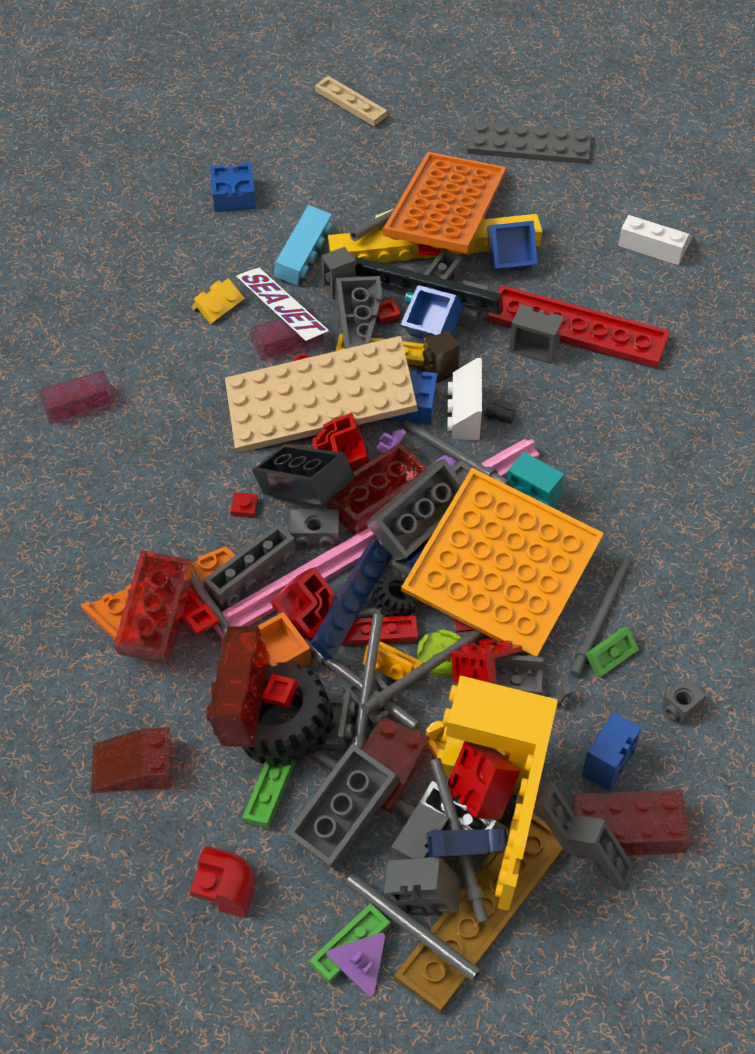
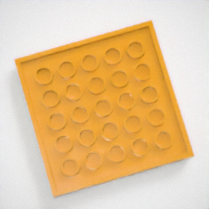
M471 468L403 583L401 591L497 641L510 640L514 645H522L523 651H520V653L524 655L538 657L604 533Z

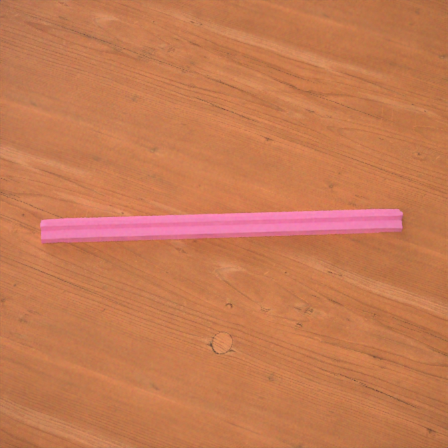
M524 439L481 464L485 467H492L497 470L498 475L505 478L507 477L508 469L523 451L536 459L539 458L540 454L534 448L535 442L532 439L528 441ZM367 528L224 610L222 614L234 632L238 633L274 612L275 609L269 601L296 576L315 567L327 581L357 564L368 543L374 539L378 540V538L370 528ZM213 626L223 641L227 638L219 626Z

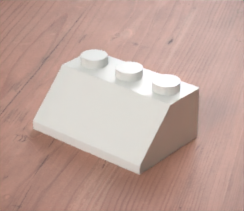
M628 215L621 228L618 246L679 265L692 239V235Z
M476 358L453 372V381L448 382V395H452V399H448L447 412L452 413V417H448L447 431H452V439H480L482 358Z

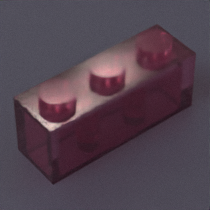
M313 309L307 310L313 317H315L319 321ZM282 318L251 328L252 343L261 360L272 359L277 355L294 352L299 348L309 345L313 346L323 341V334L305 341Z
M104 370L38 390L40 402L49 424L61 422L66 418L83 415L88 411L105 408L115 403L113 391Z

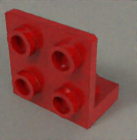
M494 639L479 640L477 645H461V649L451 651L453 681L459 682L460 676L497 684L494 659L523 651L522 645H514L510 640L494 643Z

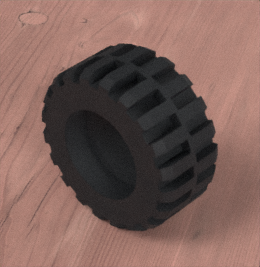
M277 662L275 666H271V664L263 666L264 669L252 671L248 679L244 678L238 684L240 688L234 690L231 696L232 701L228 705V719L245 754L261 764L267 761L268 766H278V763L288 766L292 765L291 759L301 762L306 759L305 756L311 753L313 755L317 752L319 744L323 745L328 738L327 733L331 732L333 726V710L321 679L314 675L313 671L309 668H301L300 664L295 663L287 665L286 662ZM275 674L295 679L299 685L291 702L302 705L298 714L290 721L281 725L266 726L260 724L265 713L276 706L275 704L265 702L262 698L271 675Z

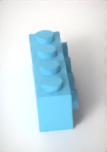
M310 205L307 206L275 262L274 277L295 285L299 284L301 278H306L309 264H313L316 259L317 249H322L325 235H329L332 230L333 224L330 223L331 213Z

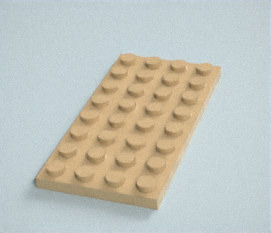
M401 336L225 377L236 452L250 451L317 435L324 429L323 424L351 412L358 425L418 411Z

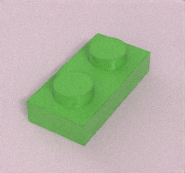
M623 627L588 651L586 656L595 674L603 676L637 652L639 648L630 629Z

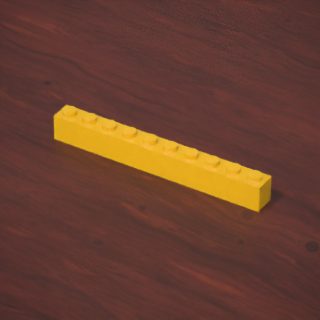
M531 214L484 219L468 253H456L453 250H446L457 255L489 252L488 226L524 221H534L536 246H541L542 229L538 215ZM376 230L357 241L351 239L350 233L328 235L329 252L345 246L349 253L354 254L355 257L378 263L437 257L418 256L416 244L406 240H393L390 237L383 236V230Z

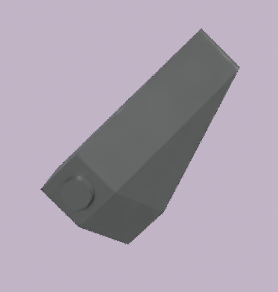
M380 276L336 278L335 301L345 349L370 343L382 298Z

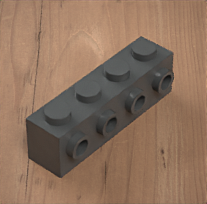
M277 524L203 579L205 589L218 608L223 611L226 607L234 605L242 595L252 591L259 582L272 576L276 569L284 563H289L296 555L295 538L280 524Z

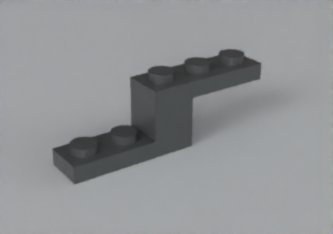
M544 782L541 791L536 796L534 806L565 853L596 858L615 888L625 890L634 866L604 819L575 815L555 783Z

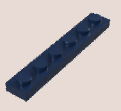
M377 539L368 543L310 642L326 661L334 658L391 558L389 552Z

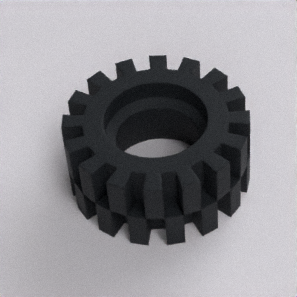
M390 572L389 575L386 573L380 578L372 595L374 596L372 600L376 602L374 605L376 609L380 606L382 607L380 610L382 615L385 611L389 612L387 617H392L393 615L410 616L420 600L401 591V587L408 575L404 578L401 572H398L396 576L394 572ZM389 591L398 593L404 600L396 599Z

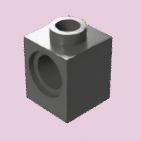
M687 678L665 696L662 708L668 718L676 720L682 725L703 707L706 694ZM678 702H684L686 705H681Z

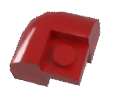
M352 412L323 424L324 429L312 440V446L315 449L344 453L351 469L369 463L367 445Z
M315 567L296 576L269 601L278 614L285 613L303 639H310L316 634L334 603L333 596L335 594L332 588Z
M211 846L204 847L198 860L199 867L190 889V896L217 903L220 912L246 918L255 889V877L252 867L243 857L234 852Z

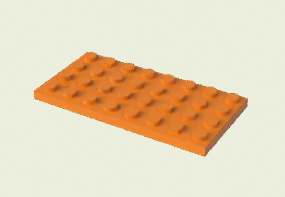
M427 152L384 226L383 236L390 237L393 240L410 241L413 244L430 245L437 249H449L456 253H468L506 175V167Z

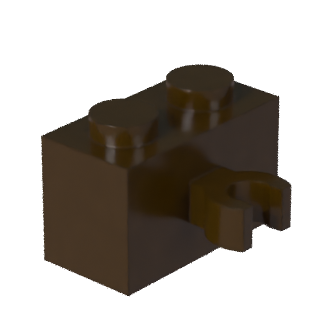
M448 330L436 336L430 334L423 337L424 362L422 371L437 373V383L452 377L453 372L458 370L460 348L458 342Z

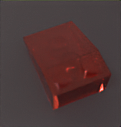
M383 716L371 732L363 751L395 773L400 779L399 784L381 807L392 813L427 756L430 737Z
M170 727L143 728L94 743L91 793L172 789L173 741Z

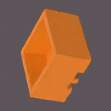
M284 612L240 635V641L249 653L246 658L257 671L264 669L263 666L268 664L275 666L277 662H286L287 665L291 663L300 664L301 668L311 663V648Z

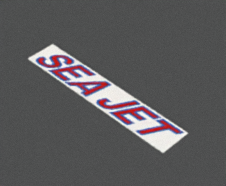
M260 268L236 276L305 341L329 331Z

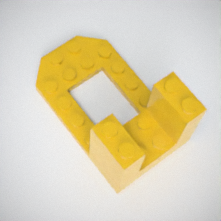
M460 676L458 686L452 685L449 701L453 702L452 708H446L442 724L447 725L442 737V742L446 743L445 749H439L437 758H441L446 777L450 778L464 741L497 749L521 770L511 793L517 796L514 817H512L509 829L510 834L495 892V897H499L498 908L509 911L519 875L520 860L523 858L558 700Z

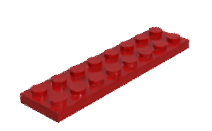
M503 285L500 286L498 291L502 296L503 312L501 315L489 312L487 316V321L512 327V322L521 304L534 308L535 312L538 313L540 310H543L544 315L553 313L564 316L561 342L655 368L659 365L670 333L666 329Z

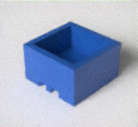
M241 163L237 167L229 164V168H225L223 165L210 166L214 212L256 209L251 163Z
M534 221L495 224L487 227L491 270L538 264Z
M417 285L401 326L409 335L423 338L430 334L436 336L447 330L453 335L465 306L457 295Z
M412 371L410 378L418 411L386 418V420L404 422L408 419L413 423L431 425L436 395L437 373L423 372L422 374H417V371Z
M613 712L587 751L582 776L610 792L619 777L617 774L622 773L625 764H628L635 753L642 727Z

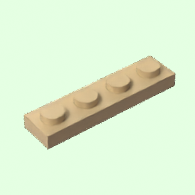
M327 76L315 85V92L372 126L377 125L387 117L386 109L330 76Z

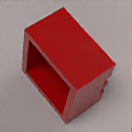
M464 741L448 784L452 797L459 798V803L466 805V810L475 818L501 819L521 770L497 749Z

